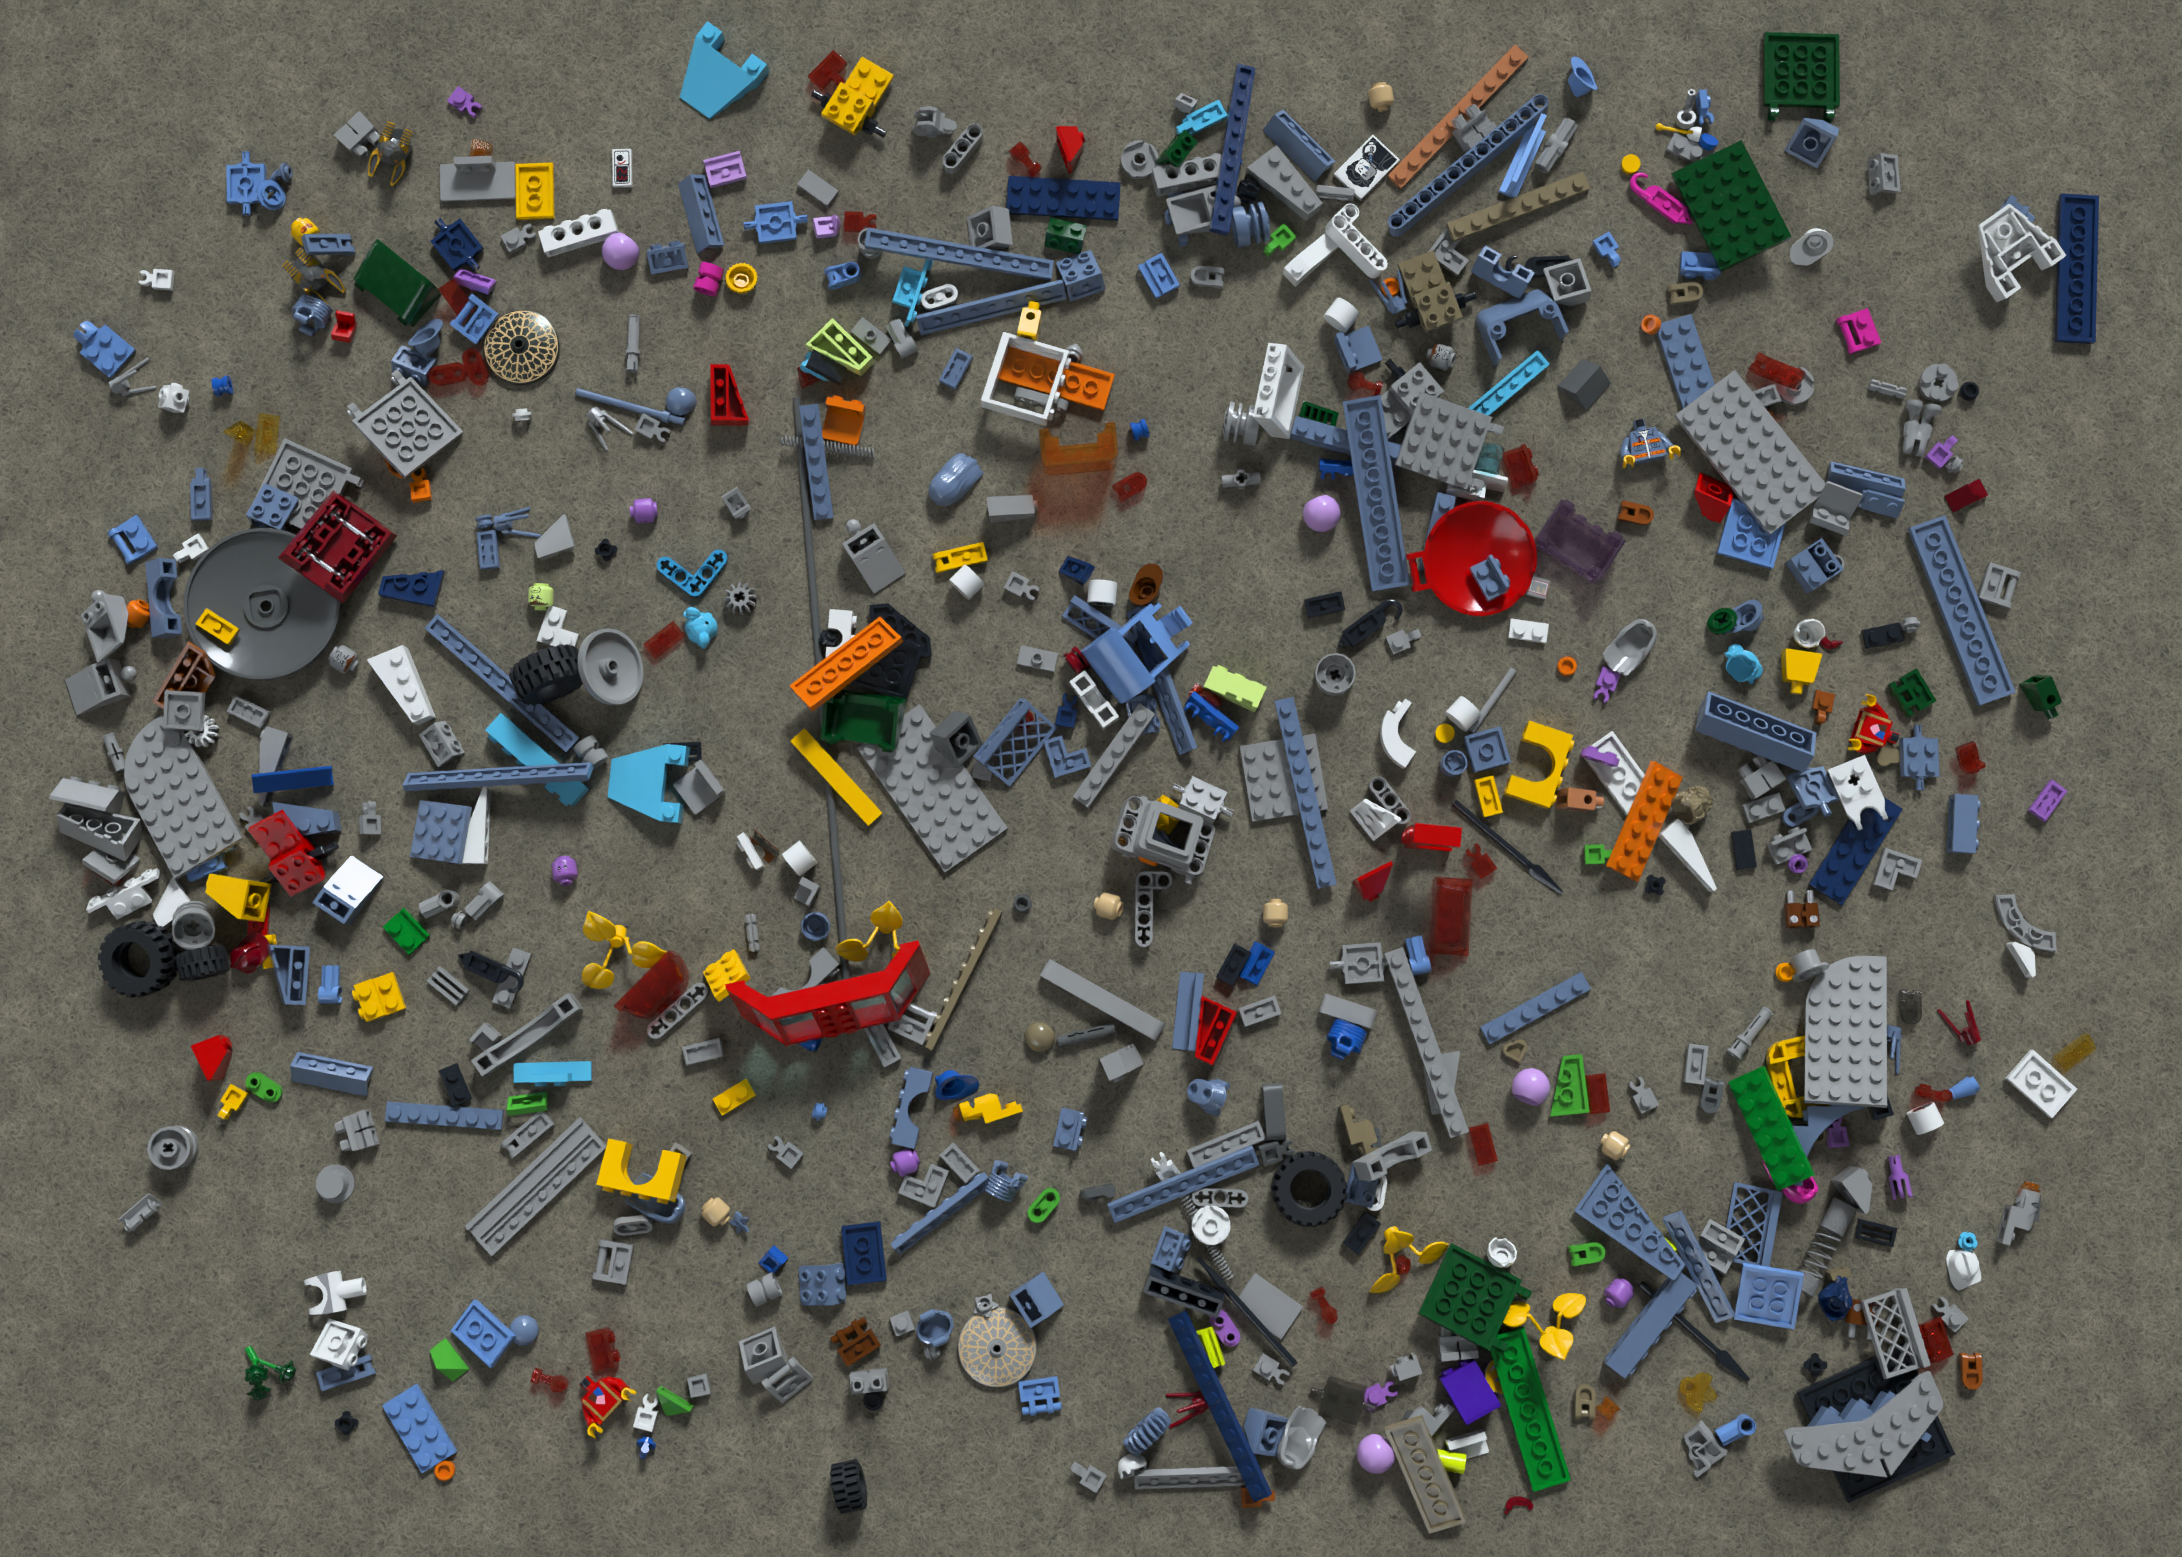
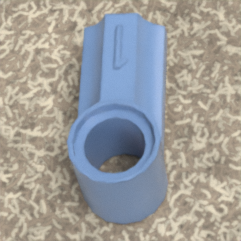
M1422 935L1405 939L1409 955L1408 963L1411 965L1413 976L1431 972V964L1425 952Z
M322 966V981L318 990V1001L320 1004H340L342 1001V997H340V992H342L340 986V966Z
M1740 1414L1736 1419L1715 1429V1432L1722 1445L1725 1446L1745 1435L1753 1434L1756 1430V1423L1747 1414ZM1744 1420H1749V1427L1742 1429L1741 1423Z

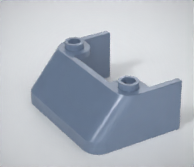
M1539 289L1523 294L1520 299L1515 297L1478 313L1476 325L1494 367L1498 366L1502 359L1495 341L1504 337L1506 333L1504 323L1538 310L1544 319L1552 320L1560 341L1564 340L1569 333L1557 303L1544 291Z

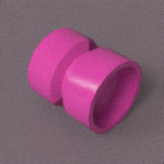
M701 262L698 270L700 276L696 277L693 289L702 294L717 296L718 282L722 280L724 269L712 263Z

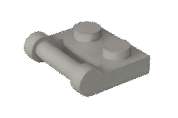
M1992 562L1987 563L1978 593L1979 600L2010 610L2012 606L2011 599L2021 572ZM2007 575L2008 577H2010L2009 582L2006 588L2004 598L2000 599V594Z
M911 1003L907 1010L928 1019L926 1025L903 1015L900 1020L890 1022L887 1029L923 1045L938 1013L934 1011L929 1012Z
M600 1239L596 1272H593L592 1279L626 1285L628 1283L634 1245ZM609 1247L613 1249L607 1275L603 1274Z
M794 1357L788 1360L789 1363L770 1378H765L762 1381L763 1386L782 1404L813 1380L812 1375ZM794 1369L790 1374H788L785 1378L779 1381L782 1377H784L787 1373Z

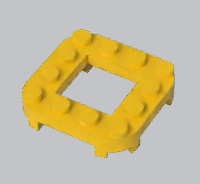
M1805 1035L1775 1042L1767 1049L1766 1065L1770 1079L1787 1115L1796 1118L1803 1117V1110H1806V1105H1830L1804 1103V1096L1796 1097L1787 1060L1805 1056Z

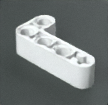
M1347 204L1329 221L1325 227V232L1368 277L1377 278L1386 269L1387 260L1352 225L1359 216V209L1354 204Z

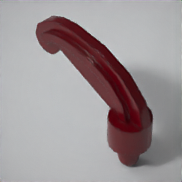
M1825 636L1820 641V644L1827 649H1834L1843 644V641H1830Z
M1521 1496L1511 1497L1505 1504L1506 1510L1504 1513L1507 1515L1509 1510L1512 1511L1514 1505L1527 1506L1529 1510H1532L1533 1503Z

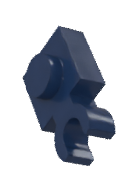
M1064 693L1062 697L1064 707L1058 706L1055 725L1074 729L1077 709L1072 708V706L1076 704L1077 696L1074 695L1073 701L1068 702L1066 700L1067 694Z

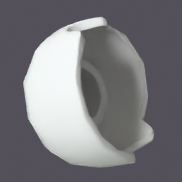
M1815 619L1803 620L1795 627L1793 632L1794 640L1800 647L1806 649L1818 646L1825 637V627L1820 621Z
M1493 1238L1488 1244L1487 1256L1494 1266L1506 1268L1515 1262L1517 1251L1514 1244L1506 1238Z
M1128 1454L1124 1456L1117 1465L1120 1480L1134 1476V1470H1140L1141 1467L1146 1469V1459L1142 1455L1134 1456L1133 1454Z

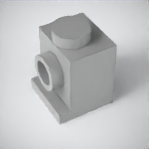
M1414 1352L1410 1353L1411 1358H1408V1356L1399 1357L1396 1359L1397 1362L1390 1366L1393 1377L1397 1376L1399 1381L1422 1374Z

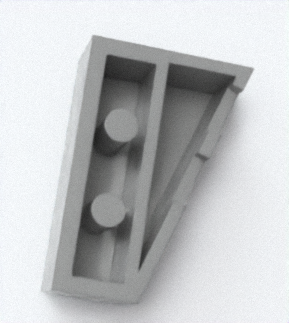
M1135 1043L1100 1058L1109 1081L1113 1080L1114 1083L1124 1079V1074L1144 1064Z

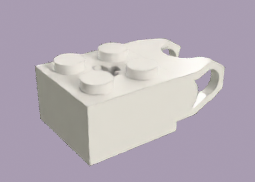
M1865 755L1828 769V774L1840 797L1846 815L1855 823L1858 831L1862 830L1860 813L1866 808H1873L1882 816L1883 820L1888 819L1885 811V799ZM1851 777L1859 779L1856 786H1853V783L1849 784Z

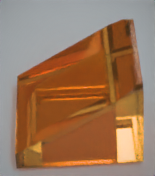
M473 138L470 157L491 156L493 146L488 142Z

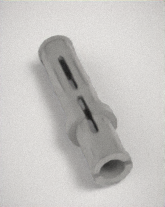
M635 314L628 315L627 349L625 350V355H627L626 371L630 372L631 370V373L638 372V356H640L641 352L639 350L640 316L637 315L636 317Z

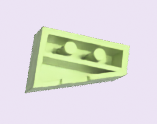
M833 318L806 343L808 351L816 350L860 376L874 364L873 357Z
M1220 665L1212 667L1203 687L1204 690L1252 712L1257 710L1267 688L1258 682L1245 679L1240 674L1230 673L1228 669Z

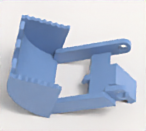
M1160 603L1156 605L1149 604L1119 630L1113 627L1080 651L1119 704L1128 701L1156 682L1154 677L1190 645L1188 641H1185L1176 648L1170 640L1172 636L1193 623L1181 606L1156 621L1152 615L1162 606ZM1138 621L1142 623L1151 635L1149 638L1150 643L1156 642L1166 655V658L1150 673L1122 637Z

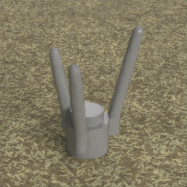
M144 359L124 374L109 381L112 392L115 395L121 393L124 397L133 393L155 390L156 386L128 390L130 384L127 379L136 374V370L149 362L150 359Z
M598 407L592 408L586 415L589 419L588 424L593 428L605 451H608V448L597 427L602 426L607 432H610V429L605 424V418L628 434L633 435L632 431L608 415L605 410L601 411Z

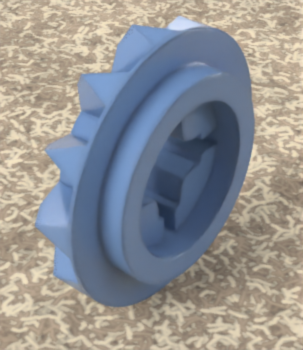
M265 180L258 184L256 199L260 200L261 206H265L267 210H277L284 205L286 200L285 192L277 182ZM274 191L272 198L267 199L268 193Z

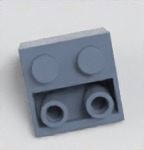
M1822 538L1785 563L1807 594L1844 570Z
M1044 1271L1009 1294L1030 1328L1049 1317L1064 1305Z

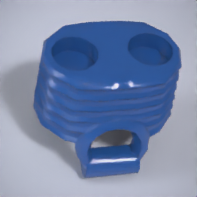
M1335 1019L1326 1036L1327 1040L1332 1043L1330 1055L1344 1060L1350 1052H1361L1367 1035L1366 1031L1344 1020Z

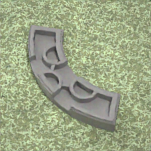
M1994 895L1998 915L2004 926L2016 939L2038 950L2057 952L2056 932L2043 931L2030 925L2019 911L2015 895Z

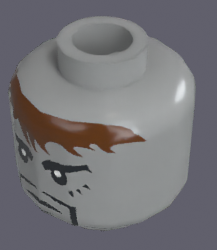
M1438 343L1433 348H1429L1427 359H1429L1431 367L1446 371L1453 367L1456 353H1454L1452 347Z
M344 645L335 646L328 657L330 666L343 674L349 670L353 671L358 664L356 660L357 653Z

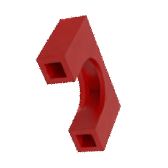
M1414 823L1402 832L1401 843H1404V848L1452 852V848L1461 847L1462 827Z

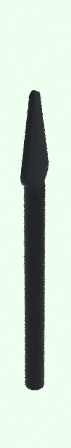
M1457 799L1452 806L1530 870L1529 872L1532 877L1558 893H1563V890L1540 865L1533 864Z
M1198 1257L1197 1260L1215 1284L1223 1290L1288 1364L1294 1367L1298 1363L1294 1357L1227 1285L1225 1280Z
M1644 1281L1638 1285L1650 1298L1656 1293ZM1676 1313L1673 1316L1680 1325L1716 1356L1717 1361L1744 1380L1750 1381L1747 1374L1727 1351L1720 1350L1680 1313Z

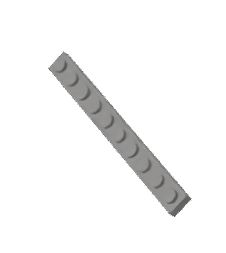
M1401 947L1384 953L1449 1138L1467 1133L1469 1130L1404 949Z

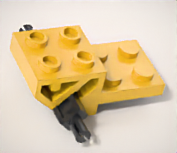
M861 57L845 84L840 82L833 95L829 93L823 95L813 90L811 97L821 102L820 106L824 108L821 113L823 118L855 136L862 130L869 135L875 133L884 138L887 131L878 127V122L871 117L879 101L893 81L894 75L866 58Z

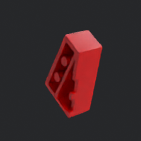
M710 364V425L749 426V418L740 397L730 364Z
M1201 996L1195 1057L1214 1066L1238 1012L1204 996Z

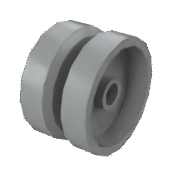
M177 1125L160 1128L153 1133L148 1142L147 1151L149 1158L154 1165L161 1169L172 1170L186 1167L198 1155V1137L186 1126Z

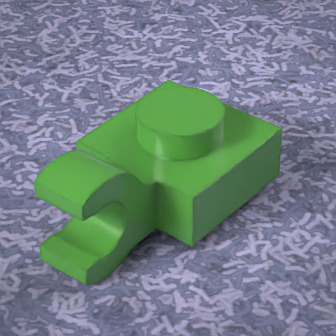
M1282 224L1270 235L1272 241L1264 247L1265 250L1263 252L1269 257L1277 248L1283 251L1296 240V236L1285 224Z
M1604 844L1584 845V864H1605V858L1610 857L1612 850H1604Z

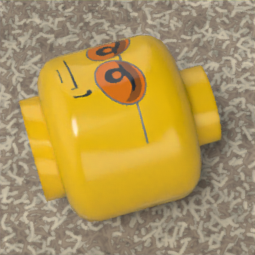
M298 218L290 227L291 236L301 246H304L301 238L304 234L320 233L319 228L307 218Z

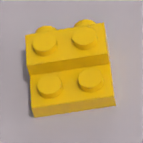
M394 972L353 985L355 990H352V995L355 1001H359L361 1006L358 1009L359 1015L366 1022H371L406 1009Z

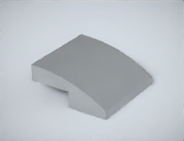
M1709 1219L1697 1242L1710 1267L1725 1275L1745 1239Z

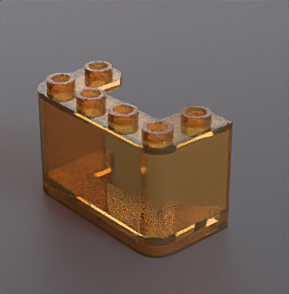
M1115 422L1106 423L1104 431L1097 433V443L1060 446L1059 437L1052 436L1048 428L1039 429L1042 468L1045 474L1049 476L1113 470L1117 465L1118 445Z

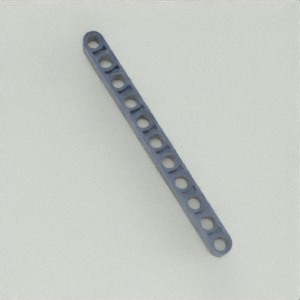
M1543 94L1535 95L1394 212L1388 219L1389 233L1394 237L1403 235L1537 123L1541 113L1547 115L1548 98ZM1537 105H1543L1544 107L1538 108V107H1536V106H1537ZM1526 116L1529 117V119L1524 120L1522 119V117ZM1512 128L1515 129V131L1510 132L1508 131V129ZM1495 140L1501 141L1500 143H1497V144H1496V143H1493V141H1495ZM1480 152L1487 153L1486 155H1479ZM1466 164H1471L1472 166H1471V167H1465L1464 165H1466ZM1451 176H1457L1458 178H1457V179H1451L1450 177H1451ZM1437 188H1443L1444 190H1442V191H1437L1436 189H1437ZM1425 199L1429 200L1428 203H1422L1421 201ZM1410 211L1415 212L1413 215H1408L1407 213ZM1395 223L1401 224L1399 227L1392 226Z

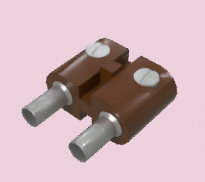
M1813 890L1806 891L1807 903L1804 904L1795 903L1794 891H1787L1788 903L1784 904L1786 928L1820 927L1818 903H1814Z
M1852 1299V1308L1845 1317V1322L1849 1323L1848 1337L1855 1338L1856 1324L1867 1325L1860 1303L1862 1300ZM1873 1302L1869 1303V1310L1875 1315L1878 1305ZM1879 1321L1876 1322L1875 1327H1879ZM1867 1326L1866 1339L1872 1340Z

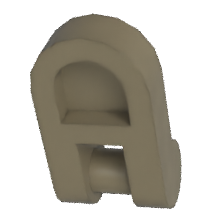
M1697 282L1667 286L1668 293H1670V306L1697 302L1703 295V288ZM1678 291H1682L1683 296L1678 297Z
M1580 1384L1575 1389L1574 1419L1586 1417L1588 1420H1595L1596 1394L1593 1387L1589 1384ZM1582 1404H1588V1409H1582Z

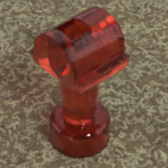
M1021 141L1008 151L1015 161H1021L1028 168L1027 173L1031 177L1035 176L1042 169L1038 162L1033 163L1029 157V150Z
M1361 372L1351 373L1347 380L1348 386L1353 388V390L1356 391L1360 388L1371 390L1372 395L1375 396L1380 394L1383 385L1381 381L1373 383L1366 380Z
M1319 1287L1310 1292L1312 1300L1318 1301L1322 1320L1324 1319L1328 1324L1335 1323L1338 1319L1337 1310L1330 1306L1325 1299L1326 1291L1324 1287Z
M539 1368L534 1369L530 1379V1383L533 1384L542 1382L549 1385L554 1393L562 1392L569 1386V1381L563 1374L550 1376L543 1374V1370Z

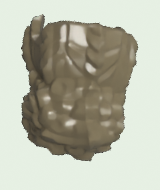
M1697 785L1689 787L1686 792L1683 791L1676 794L1671 800V807L1679 819L1686 820L1685 825H1693L1704 818V814L1713 807V798L1707 787Z

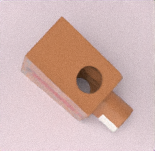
M1577 788L1556 790L1555 809L1588 812L1595 810V808H1603L1604 798L1596 796V791Z

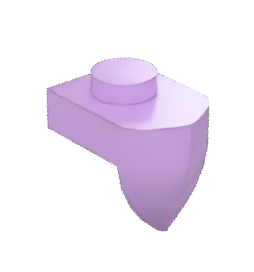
M835 214L830 217L813 218L812 221L816 239L836 237L841 227V221Z

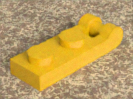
M984 542L932 554L933 560L936 562V573L961 568L964 564L970 566L988 562ZM948 557L949 563L944 564L943 558Z

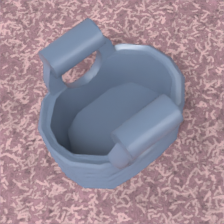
M302 294L294 307L291 308L294 314L293 319L301 322L299 332L311 337L314 336L319 328H325L328 319H330L333 313V309L327 303L307 294ZM312 320L315 322V328L312 329L305 326V324L307 325Z
M1195 1079L1189 1084L1187 1095L1189 1100L1200 1105L1206 1113L1218 1117L1221 1114L1220 1108L1223 1107L1226 1101V1090L1230 1088V1084L1220 1079L1209 1081Z
M995 1160L985 1191L998 1199L1013 1202L1012 1200L1020 1188L1027 1182L1028 1176L1017 1172L1014 1174V1178H1011L1005 1174L1008 1163ZM997 1169H1001L999 1175L996 1174Z
M931 1309L920 1315L916 1333L921 1342L931 1344L935 1348L949 1342L954 1324L953 1318L948 1312Z

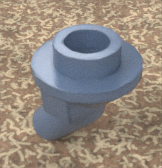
M282 163L268 180L277 182L281 177L285 182H289L293 175L291 167L287 163Z

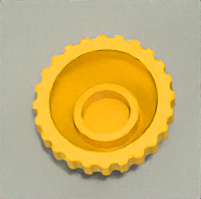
M746 263L732 265L725 275L727 287L734 293L737 292V294L747 293L754 289L758 278L755 269Z

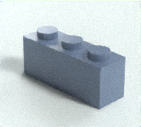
M1949 795L1947 853H1976L1979 847V841L1976 839L1977 831L1980 826V822L1977 820L1980 810L1978 795Z

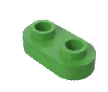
M255 1072L246 1078V1087L263 1100L272 1103L281 1099L283 1095L282 1087L264 1074ZM254 1079H257L258 1084L256 1086L253 1085ZM270 1089L274 1091L273 1096L269 1095Z
M1046 1188L1029 1207V1219L1035 1223L1044 1221L1060 1201L1059 1192L1054 1188ZM1048 1194H1052L1054 1196L1053 1201L1047 1200L1046 1197ZM1035 1209L1041 1210L1040 1216L1034 1215Z

